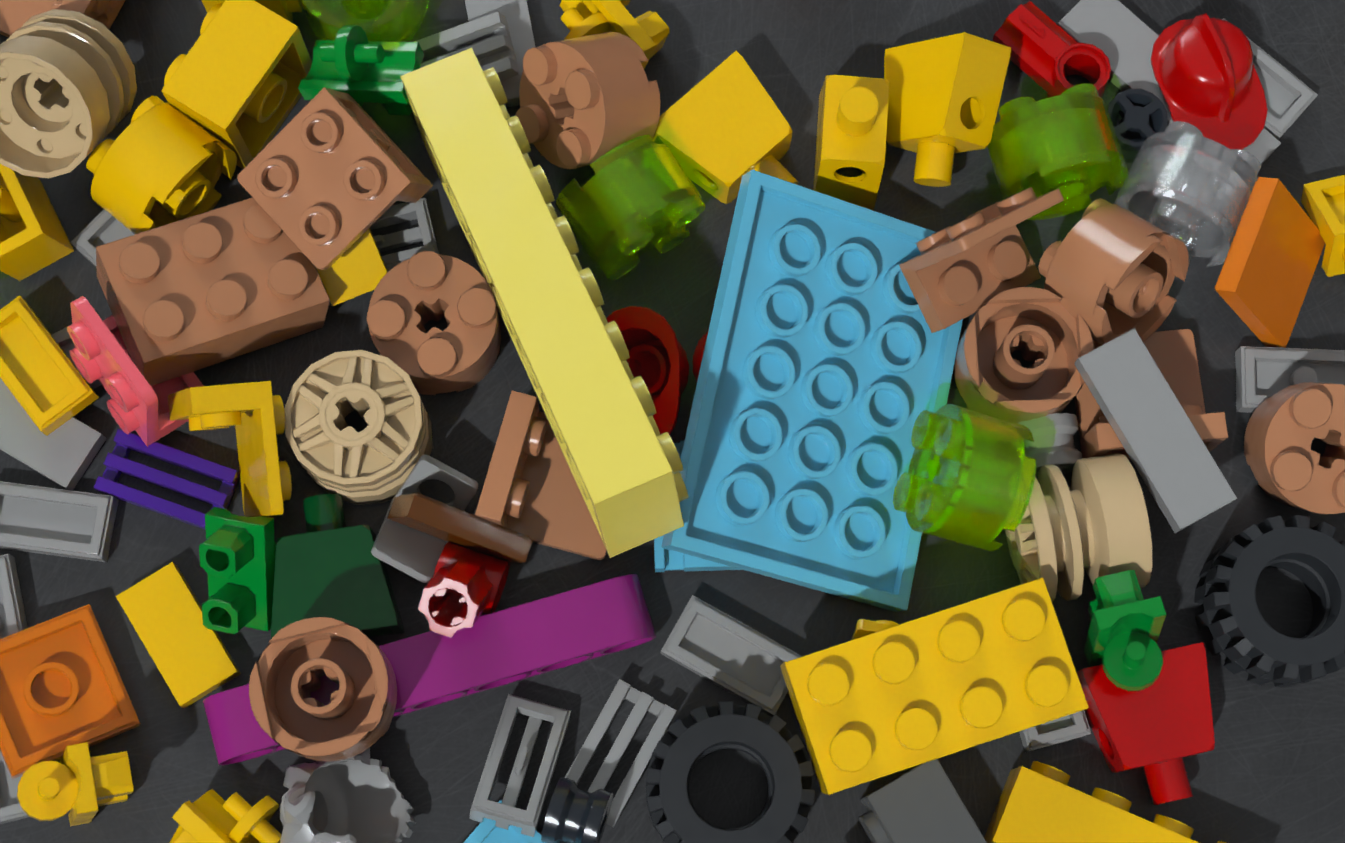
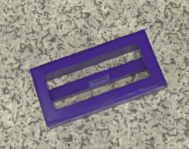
M120 429L117 430L113 440L116 445L113 452H108L103 463L106 469L102 477L98 476L93 487L95 490L206 530L204 513L117 483L121 472L213 504L212 508L219 507L227 510L240 479L238 471L157 442L147 447L140 436L132 433L126 434ZM133 450L218 480L222 484L219 491L127 458L130 451Z

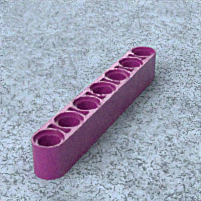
M630 574L481 616L473 627L462 628L456 631L452 637L429 631L379 647L390 661L396 677L397 703L392 717L394 718L639 646L655 639L656 634L639 576L637 574ZM324 675L320 677V688L311 692V698H315L326 706L331 703V693L339 690V684H336ZM249 684L211 695L203 700L218 765L239 763L285 750L258 724L250 704Z

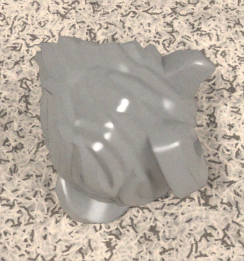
M370 748L345 760L331 762L316 761L314 763L292 765L287 767L283 786L289 788V790L282 796L280 804V820L284 826L280 843H400L403 841V837L410 838L413 833L410 828L416 825L411 815L414 809L404 799L402 793L397 790L396 782L390 776L389 767L381 766V760L370 759Z

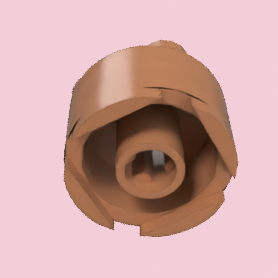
M604 32L549 42L528 49L523 57V72L519 89L520 108L516 112V116L523 127L529 144L533 143L549 162L565 169H576L633 154L632 152L638 147L646 146L656 132L660 117L661 101L657 80L648 82L645 71L640 63L649 61L640 46L621 33Z
M1100 198L1093 201L1087 207L1082 219L1070 230L1062 242L1056 241L1044 251L1039 263V273L1046 277L1044 289L1061 297L1060 303L1075 319L1078 313L1081 315L1089 327L1093 340L1104 345L1135 328L1144 342L1161 326L1177 301L1169 296L1168 293L1175 276L1185 282L1189 266V255L1186 245L1180 239L1122 206L1112 204Z
M422 251L393 267L376 286L367 312V324L372 341L379 355L388 357L409 375L419 394L436 395L453 391L460 392L473 387L489 373L500 352L501 323L493 292L485 278L474 267L452 256L437 254L433 251ZM442 318L446 319L448 327L444 331L433 327L426 332L424 325L428 321L438 322Z
M1035 287L1008 289L990 299L972 317L959 340L953 370L959 393L974 417L999 427L1013 429L1016 423L1037 419L1049 414L1061 413L1081 390L1085 382L1074 363L1081 356L1094 350L1093 339L1089 327L1081 315L1078 313L1075 319L1060 303L1061 297L1048 290ZM1015 350L1021 351L1024 361L1033 362L1030 368H1024L1019 360L1012 359L1011 355Z
M1302 382L1291 385L1268 397L1253 412L1245 431L1244 454L1247 464L1251 467L1259 483L1258 485L1272 499L1287 506L1319 514L1345 513V385ZM1314 438L1320 439V441L1326 444L1323 456L1311 450V443Z
M313 617L287 625L279 630L269 641L258 662H255L251 672L249 697L252 711L258 724L276 743L305 758L331 762L345 760L364 752L388 731L397 703V683L394 670L387 656L364 632L350 624L333 618ZM324 675L336 684H339V690L331 693V703L326 706L315 698H311V692L320 688V677Z

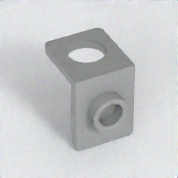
M422 455L394 498L405 494H421L419 485L425 480L436 479L448 484L454 492L455 499L447 503V505L464 511L476 494L478 483L429 455ZM393 498L371 553L377 559L420 582L428 583L434 575L446 541L387 519L394 500Z

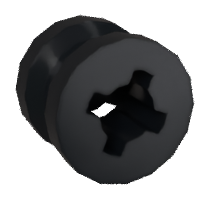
M1128 89L1118 93L1110 101L1096 129L1097 142L1101 150L1109 158L1121 163H1135L1145 159L1155 148L1156 143L1163 136L1167 127V110L1164 104L1156 95L1143 89ZM1128 131L1138 132V137L1136 135H1125V133Z
M561 777L548 807L541 841L544 843H561L563 841L567 843H600L609 816L613 792L598 789L590 793L580 790L574 780Z

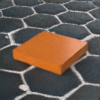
M1258 177L1215 285V290L1266 347L1286 348L1325 242L1320 235V230L1278 178Z
M90 604L0 639V751L12 779L22 776L27 769L39 762L60 760L66 746L88 742V747H91L139 726L140 722Z

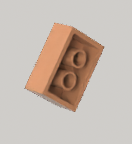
M253 197L96 247L97 278L129 356L150 386L324 326L330 300L316 267Z

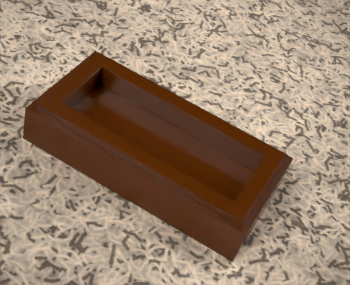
M420 493L395 497L387 519L441 540L510 561V563H525L532 544L529 536Z

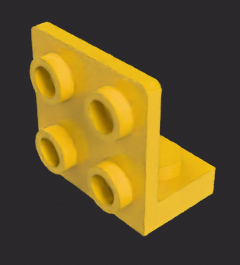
M271 381L190 387L168 395L170 421L188 419L189 431L223 429L235 426L244 515L246 517L282 515L284 512L283 501L290 500L292 485L288 463L286 461H279L276 435L284 433L285 412L281 396L272 395Z

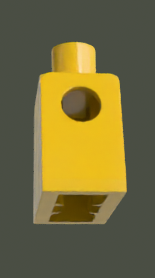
M963 32L885 49L884 79L889 80L886 141L891 146L916 153L913 180L915 183L932 187L950 186L954 153L981 150L989 145L1007 73L1011 47Z
M737 51L731 54L659 117L656 132L649 141V148L656 155L725 204L732 202L738 196L742 175L750 170H755L796 185L799 183L778 161L790 149L792 129L745 59Z
M826 75L819 95L814 191L874 210L885 164L889 80L883 78ZM843 167L859 168L863 174L856 177H846L836 173V170Z

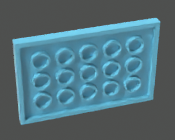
M750 170L742 175L681 454L683 471H680L689 495L688 499L679 502L684 527L665 534L662 548L894 612L907 611L963 319L943 330L932 333L899 265L921 254L916 242L936 232L755 170Z

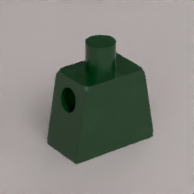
M322 494L305 498L303 503L307 533L283 536L278 538L276 543L271 639L279 630L287 625L313 617H328L345 622L358 628L369 638L404 633L403 621L385 562L377 559L371 553L377 538L374 531L369 525L346 527L343 499L340 494Z

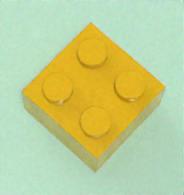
M225 0L223 5L221 3L214 5L206 14L200 29L201 35L188 54L179 55L171 63L164 78L165 86L161 92L169 104L200 124L231 148L237 157L236 165L244 169L269 144L302 97L298 87L301 79L308 75L312 61L298 26L254 0Z

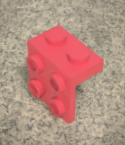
M84 296L70 303L72 324L67 327V330L75 348L69 351L70 356L88 383L92 384L99 380L108 392L111 399L106 404L119 427L126 434L135 430L148 447L188 422V419L170 421L168 395L190 387L203 386L195 373L191 372L150 386L131 360L113 315L102 320Z

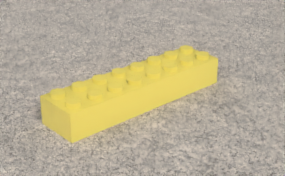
M469 48L400 76L426 151L480 271L493 292L498 311L609 557H614L684 527L679 502L688 499L689 495L680 471H683V465L677 449L668 432L663 434L659 432L653 415L656 414V409L647 386L641 376L634 378L626 361L630 356L623 336L615 321L608 323L601 308V305H604V301L590 268L582 270L575 254L579 252L570 225L564 215L557 217L551 203L555 200L547 177L540 165L534 167L528 155L531 149L518 117L516 115L510 117L504 105L508 101L494 67L483 71L473 49Z

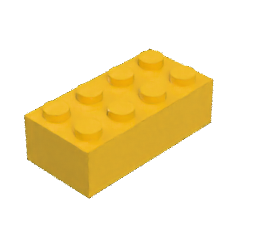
M1043 578L793 659L780 665L821 791L827 795L1089 708Z

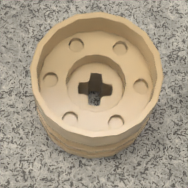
M53 9L32 16L21 28H18L5 42L0 44V164L24 176L49 179L70 173L131 111L137 93L135 67L123 43L104 24L80 12Z
M365 350L334 352L311 364L293 384L284 408L285 435L297 460L307 470L314 482L329 494H340L343 501L356 505L385 503L393 499L422 455L430 456L433 448L431 421L409 375L388 357ZM354 411L361 418L364 417L368 424L360 432H357L351 426L348 427L345 417Z
M1115 453L1078 459L1072 469L1070 489L1059 467L1053 464L1042 465L1038 472V478H1036L1033 471L1027 468L1010 471L1006 479L1005 530L1010 556L1021 584L1043 578L1053 602L1056 598L1057 590L1060 596L1067 601L1075 600L1082 594L1084 568L1093 586L1095 579L1098 577L1128 570H1135L1140 589L1150 582L1152 572V539L1149 517L1136 472L1125 455Z

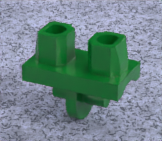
M344 25L339 29L335 40H316L313 47L311 69L308 75L301 79L298 89L304 100L311 101L326 87L350 94L361 107L364 102L382 103L389 115H410L412 109L400 76L419 69L424 53L419 42L368 41L366 32L361 26Z
M214 507L205 514L206 540L199 545L200 566L208 574L209 599L202 604L203 625L207 629L230 634L238 633L243 627L268 632L271 629L277 543L274 541V518L266 516H238L224 508Z
M1135 570L1098 577L1095 579L1093 586L1097 599L1089 602L1088 606L1091 623L1084 647L1088 667L1103 664V670L1107 678L1114 685L1127 691H1141L1150 687L1158 679L1163 665L1162 652L1157 644L1166 618L1161 596L1144 600Z

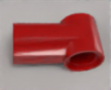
M1031 1L1024 5L1020 4L1005 19L1002 26L994 34L992 41L1011 47L1010 60L1047 92L1048 102L1056 113L1071 119L1087 117L1100 104L1111 72L1109 58L1101 49L1093 44L1078 43ZM1079 75L1086 78L1092 86L1086 88L1075 87L1065 77Z
M447 542L437 562L433 578L424 587L418 610L425 615L429 622V630L452 637L456 631L462 628L473 627L481 614L488 615L494 613L506 584L510 561Z

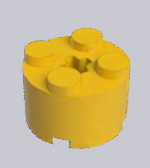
M151 96L138 106L132 116L131 124L115 141L113 139H106L93 150L88 158L86 168L94 174L91 184L92 199L131 232L138 234L213 210L222 196L214 189V186L221 173L230 179L232 178L236 168L237 157L231 148L200 124L168 102L165 103L158 96Z

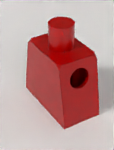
M1203 642L1161 651L1163 665L1159 677L1150 687L1141 691H1127L1114 685L1107 678L1103 670V664L1084 668L1076 672L1089 707L1084 710L1086 718L1112 773L1144 767L1154 805L1193 797L1183 758L1212 751L1215 747L1207 658Z

